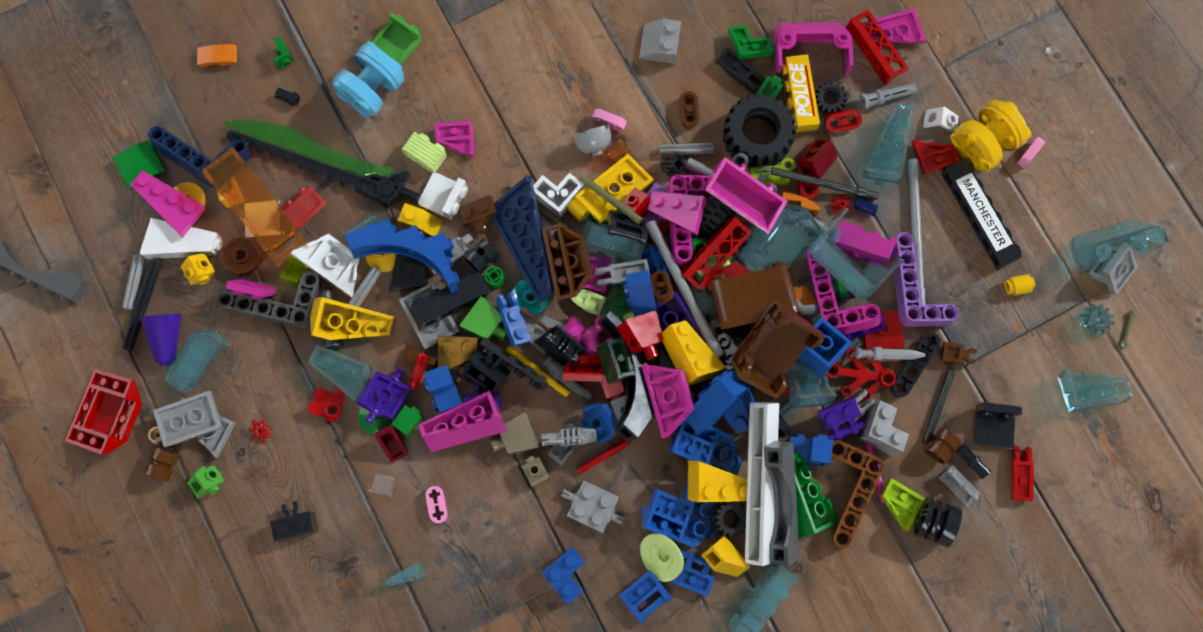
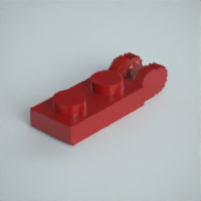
M1014 445L1012 449L1011 500L1032 502L1034 488L1032 448L1025 447V461H1020V447Z

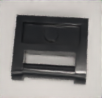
M609 210L607 215V235H618L645 245L648 237L645 220L637 224L625 214Z

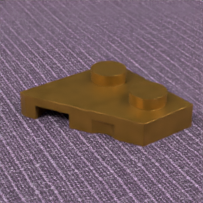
M438 336L437 368L447 365L451 369L470 360L477 353V336Z

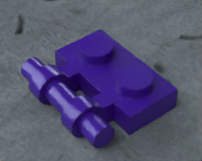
M854 397L817 411L823 429H832L833 433L826 436L833 441H840L844 436L849 434L855 435L859 433V430L866 428L863 421L856 423L854 420L861 416ZM848 422V427L839 430L838 425Z

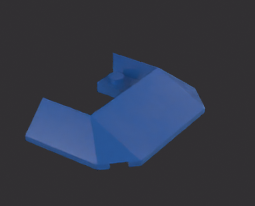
M686 420L672 433L674 436L668 450L669 452L687 460L700 461L738 475L742 459L740 454H737L734 445L735 440L732 435L712 426L698 434ZM687 479L681 498L659 489H654L648 508L641 506L642 525L648 530L694 548L704 540L711 539L717 535L716 529L712 527L713 522H710V518H712L710 514L711 511H714L713 507L717 506L718 502H695L688 500Z

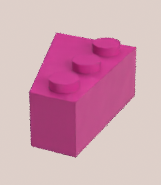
M840 221L829 246L833 247L832 249L837 252L849 254L855 260L868 262L867 264L873 268H882L889 260L898 238L892 237L889 240L880 237L881 233L875 231L874 234L863 231V227Z

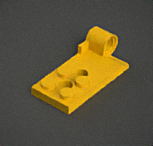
M627 154L593 182L622 203L634 187L643 191L654 179ZM623 176L631 177L632 181L626 182ZM615 186L619 189V192H612L609 187ZM585 187L575 195L566 207L579 222L591 214L600 224L607 220L609 210L619 211L588 187Z

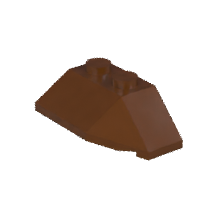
M560 223L542 228L556 299L559 302L576 297L593 275L585 238Z

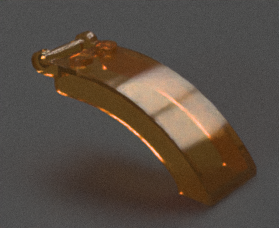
M233 147L202 169L209 182L228 202L277 266H280L283 263L282 261L290 256L293 250L309 243L272 193ZM296 236L297 241L276 255L275 251Z

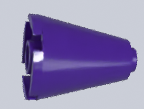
M181 313L141 317L154 361L159 362V366L172 365L171 361L176 359L182 318Z

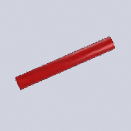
M624 439L577 467V470L582 474L631 445V443Z

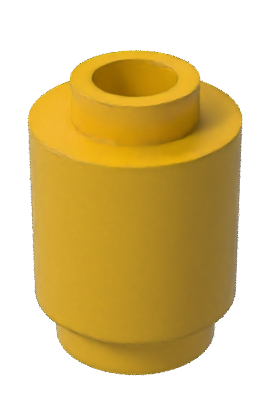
M1029 274L1010 277L1004 282L1007 295L1012 296L1031 293L1033 288H1035V280Z

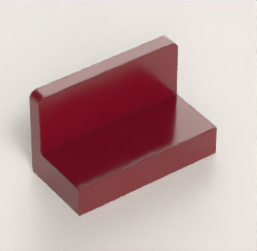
M816 138L797 160L799 167H812L815 177L821 178L837 159V153L832 140Z

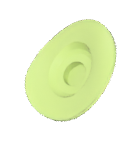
M657 533L650 534L642 540L640 553L647 570H650L657 580L662 582L672 581L677 578L684 566L683 556L677 545L668 537Z

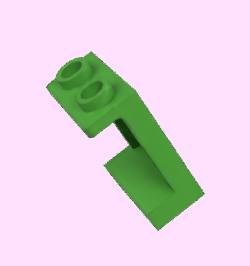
M391 12L389 22L372 43L402 65L422 41L421 31L412 24L410 26L407 24L406 20L399 14L396 16Z

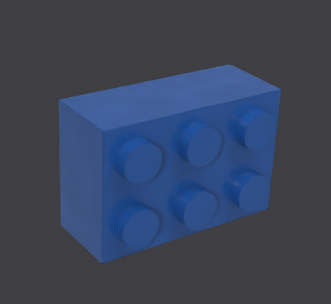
M735 369L730 372L726 370L720 376H716L709 383L711 386L708 389L705 388L698 395L699 399L696 402L693 401L695 409L685 420L698 434L715 424L752 386L741 380Z

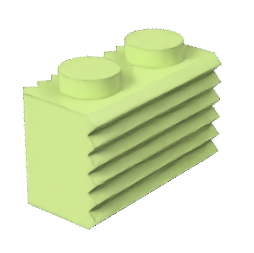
M413 132L404 147H402L403 154L429 172L435 173L447 157L444 151L445 148L439 143H435V145L431 143L429 137L425 134L420 133L419 135Z

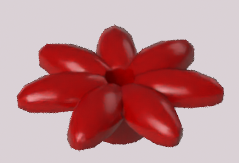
M843 194L841 199L834 195L835 202L829 203V206L835 207L832 214L840 211L841 217H844L845 211L852 212L849 205L853 203V200L846 201V194Z
M263 419L260 420L259 424L257 421L252 420L254 427L248 428L249 431L254 432L252 438L257 439L259 437L262 443L265 442V437L270 439L271 435L267 431L271 427L265 426Z

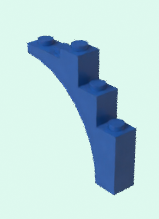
M385 219L345 234L354 259L375 254H399L411 257L435 270L446 282L451 293L459 291L457 283L460 280L456 271L452 272L451 267H453L451 261L453 254L451 250L454 249L451 238L447 239L444 232L425 239L423 231L419 232L416 225L398 232L395 224L391 225L389 219Z

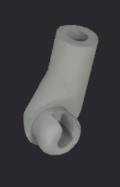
M796 299L799 309L798 314L801 317H814L818 314L820 309L817 304L803 305Z

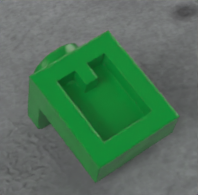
M280 36L273 39L276 44L273 48L278 54V57L274 58L273 62L278 69L288 67L295 60Z
M775 74L773 76L768 75L756 95L764 94V97L772 95L775 100L781 89L785 86L782 83L783 79Z

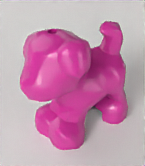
M604 315L595 318V325L593 327L584 328L578 317L569 318L568 323L563 327V330L579 344H583L586 350L581 356L587 355L588 357L591 354L616 352L615 344L611 338L607 339L604 345L600 344V333L605 330L597 322Z

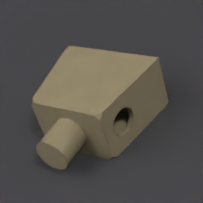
M526 412L505 423L507 431L500 433L501 437L491 440L494 452L506 448L508 455L540 449Z

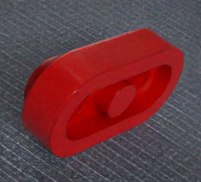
M855 109L830 113L826 116L824 125L833 133L856 129L862 123V115ZM854 116V118L851 121H849V117ZM836 119L835 123L831 124V121Z
M799 167L797 170L799 174L808 172L809 176L815 177L812 167ZM798 181L799 195L813 200L819 192V187ZM809 189L811 194H807L805 190Z

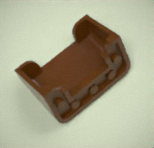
M782 261L771 263V267L768 269L732 277L718 274L714 275L712 280H709L718 324L721 329L758 322L774 301L783 303L795 313L799 312L787 264H783Z
M774 301L734 352L731 363L741 380L777 399L786 390L787 384L784 375L806 347L810 349L819 347L825 336L820 330L779 301Z

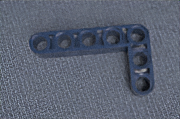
M160 126L152 127L148 131V137L155 150L212 188L223 186L249 161L251 156L247 143L243 139L232 141L211 161Z

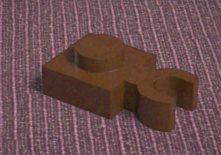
M943 342L941 362L960 365L962 360H964L968 364H974L976 360L970 359L969 353L975 354L977 350L974 348L964 350L963 344Z

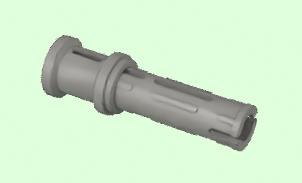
M912 82L884 91L877 89L873 93L860 94V103L862 108L867 110L874 105L881 106L889 100L916 94L917 87Z

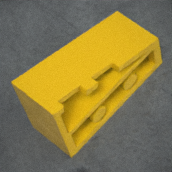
M687 321L671 324L662 332L664 338L662 342L675 368L684 370L688 386L713 379L726 369L724 364Z

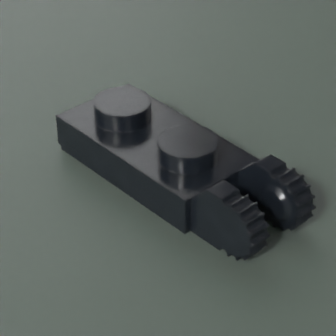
M729 47L716 59V64L742 85H745L752 93H756L758 88L749 80L751 76L759 85H762L765 81L745 60H739L738 55Z

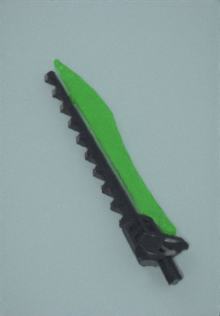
M253 120L224 121L227 127L255 137L251 138L230 130L227 132V138L230 141L243 139L246 141L247 146L255 145V150L258 153L269 151L272 159L283 157V161L287 165L298 163L297 167L301 171L312 169L315 177L325 174L329 182L340 180V185L343 188L354 186L358 194L384 205L392 206L400 198L417 204L421 194L405 188L407 177L410 175L406 171L396 173L393 168L383 167L339 153L287 126ZM263 140L268 141V142H271V143L276 144V145H279V146H282V147H285V148H287V149H290V150L299 152V153H301V154H304V155L313 157V158H315V159H318V160L327 162V163H329V164H332V165L341 167V168H343V169H346V170L355 172V173H357V174L363 175L364 177H361V176H358V175L349 173V172H347V171H344V170L335 168V167H333V166H330V165L321 163V162H319V161H316V160L307 158V157H305V156H302V155L293 153V152H291V151H288V150L279 148V147H277V146H274V145L265 143V142H263Z

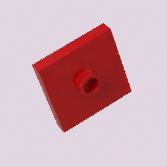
M898 310L880 311L884 318L885 328L864 335L865 350H871L872 347H882V349L905 348Z
M569 361L563 373V381H603L606 363L596 366L587 365V367L581 368L577 363Z

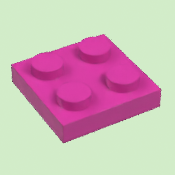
M243 279L227 281L226 289L233 290V294H251V298L260 300L276 295L277 287Z

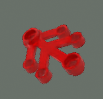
M848 348L845 356L853 361L858 370L842 368L835 363L832 367V373L827 372L825 374L827 377L842 375L857 378L848 386L840 388L839 393L845 398L850 397L856 389L868 380L876 381L866 389L868 392L867 397L862 399L865 401L871 398V395L881 387L890 388L896 381L895 373L890 369H884L879 361L863 357L866 362H871L877 372L874 373L869 371L861 358L850 357L849 351L853 350L854 352L855 348ZM884 375L888 376L887 382L883 380ZM845 388L849 391L848 395L843 393Z

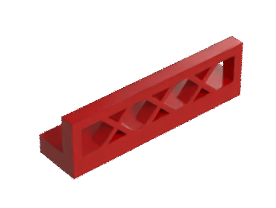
M869 9L850 19L846 26L847 30L885 86L890 84L895 77L909 69ZM867 17L870 26L863 25L860 19ZM871 32L877 33L880 40H873L870 36ZM881 47L888 48L890 55L882 54L880 51ZM891 62L898 63L901 69L895 72L891 67Z
M731 215L693 256L688 264L681 270L682 275L700 290L752 232L736 217ZM737 226L741 227L745 233L740 238L733 239V230ZM723 242H730V250L727 253H720V245ZM717 256V264L714 267H707L706 260L709 257ZM696 271H704V278L699 284L691 278Z

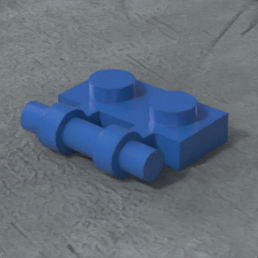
M681 550L686 563L680 575L670 582L708 597L715 577L707 574L709 569H713L704 558L696 556L694 552ZM692 563L703 566L702 571L692 569Z

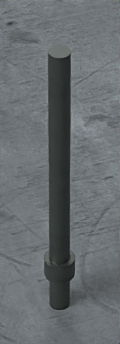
M775 167L770 169L771 175L854 194L858 198L866 197L875 200L879 198L878 192L866 190L865 187H853Z

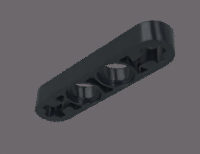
M928 333L921 339L914 351L925 353L926 360L925 362H918L917 359H908L891 387V392L895 397L903 398L909 394L940 345V338L937 334ZM933 338L934 344H932L927 350L924 349L929 342L926 339ZM907 368L915 370L916 375L914 378H909L906 375ZM905 380L907 382L903 387L905 392L898 393L896 386H900Z

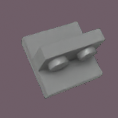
M1125 242L1120 248L1109 245L1088 273L1090 278L1107 284L1109 292L1114 295L1119 293L1138 267L1131 245Z

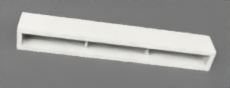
M750 403L745 542L746 564L758 566L771 564L769 544L774 527L775 497L772 481L765 467L764 446L778 441L779 403Z

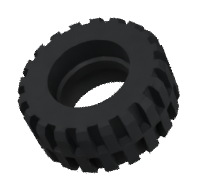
M751 94L747 96L746 100L744 98L738 100L737 105L734 104L730 108L723 128V142L726 143L725 148L727 152H732V158L738 153L745 154L748 157L749 168L767 165L774 166L777 161L781 162L786 154L789 153L795 139L794 115H790V108L788 106L784 107V102L780 99L778 101L774 100L772 95L764 97V94H758L757 97H754ZM751 119L765 120L775 129L776 138L773 142L765 145L752 143L744 136L742 126ZM739 157V163H744V159Z

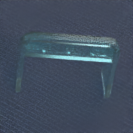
M844 206L810 246V254L857 298L867 299L905 260L898 255L886 269L879 263H870L864 269L859 267L835 245L842 235L841 229L836 224L849 211Z

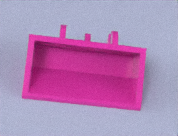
M726 157L723 158L709 176L705 190L769 234L788 201L773 191V183L770 182L766 186L744 171L746 164L742 163L739 167Z

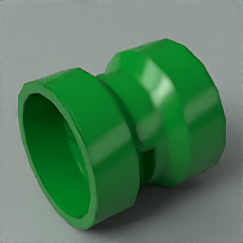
M492 266L485 271L484 277L490 288L498 289L503 286L505 278L503 271L499 267Z

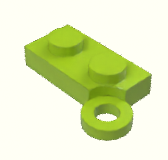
M784 158L780 165L767 167L770 169L775 167L792 172L795 168V162L791 158ZM788 162L791 164V167L786 168L784 164ZM751 167L750 175L758 179L761 167ZM763 169L761 171L763 175H768L767 170ZM770 174L763 184L767 186L771 182L775 186L789 185L790 179Z

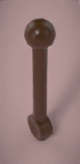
M521 308V314L527 315L546 332L551 329V327L548 328L530 314L527 308Z

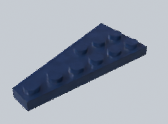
M526 175L494 203L497 214L491 217L537 302H542L555 290L532 178Z

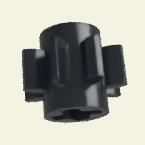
M669 153V155H664L660 162V168L662 172H667V176L678 175L683 169V160L681 157H677V153Z

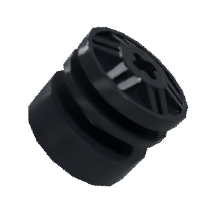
M926 497L915 519L914 536H923L925 540H929L934 534V543L950 547L959 531L962 509L951 504H946L942 509V502L940 500L934 502V498Z

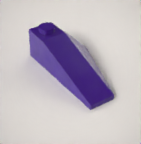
M679 291L674 293V297L669 302L656 304V313L662 332L671 324L687 321L706 343Z

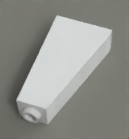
M151 218L140 254L146 259L181 258L205 253L206 256H217L218 250L222 248L223 241L222 237L216 232L191 227L182 238L166 221Z

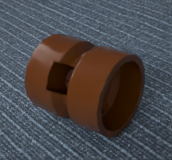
M941 427L934 435L935 441L931 440L924 451L932 459L945 465L951 458L952 454L950 451L955 452L961 444V440L951 431Z
M154 447L150 457L153 461L147 463L144 474L168 482L172 474L170 467L175 466L179 456Z

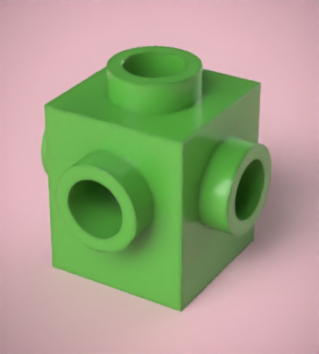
M212 465L208 468L203 466L196 470L187 484L198 499L207 494L211 496L217 493L224 480L221 473Z

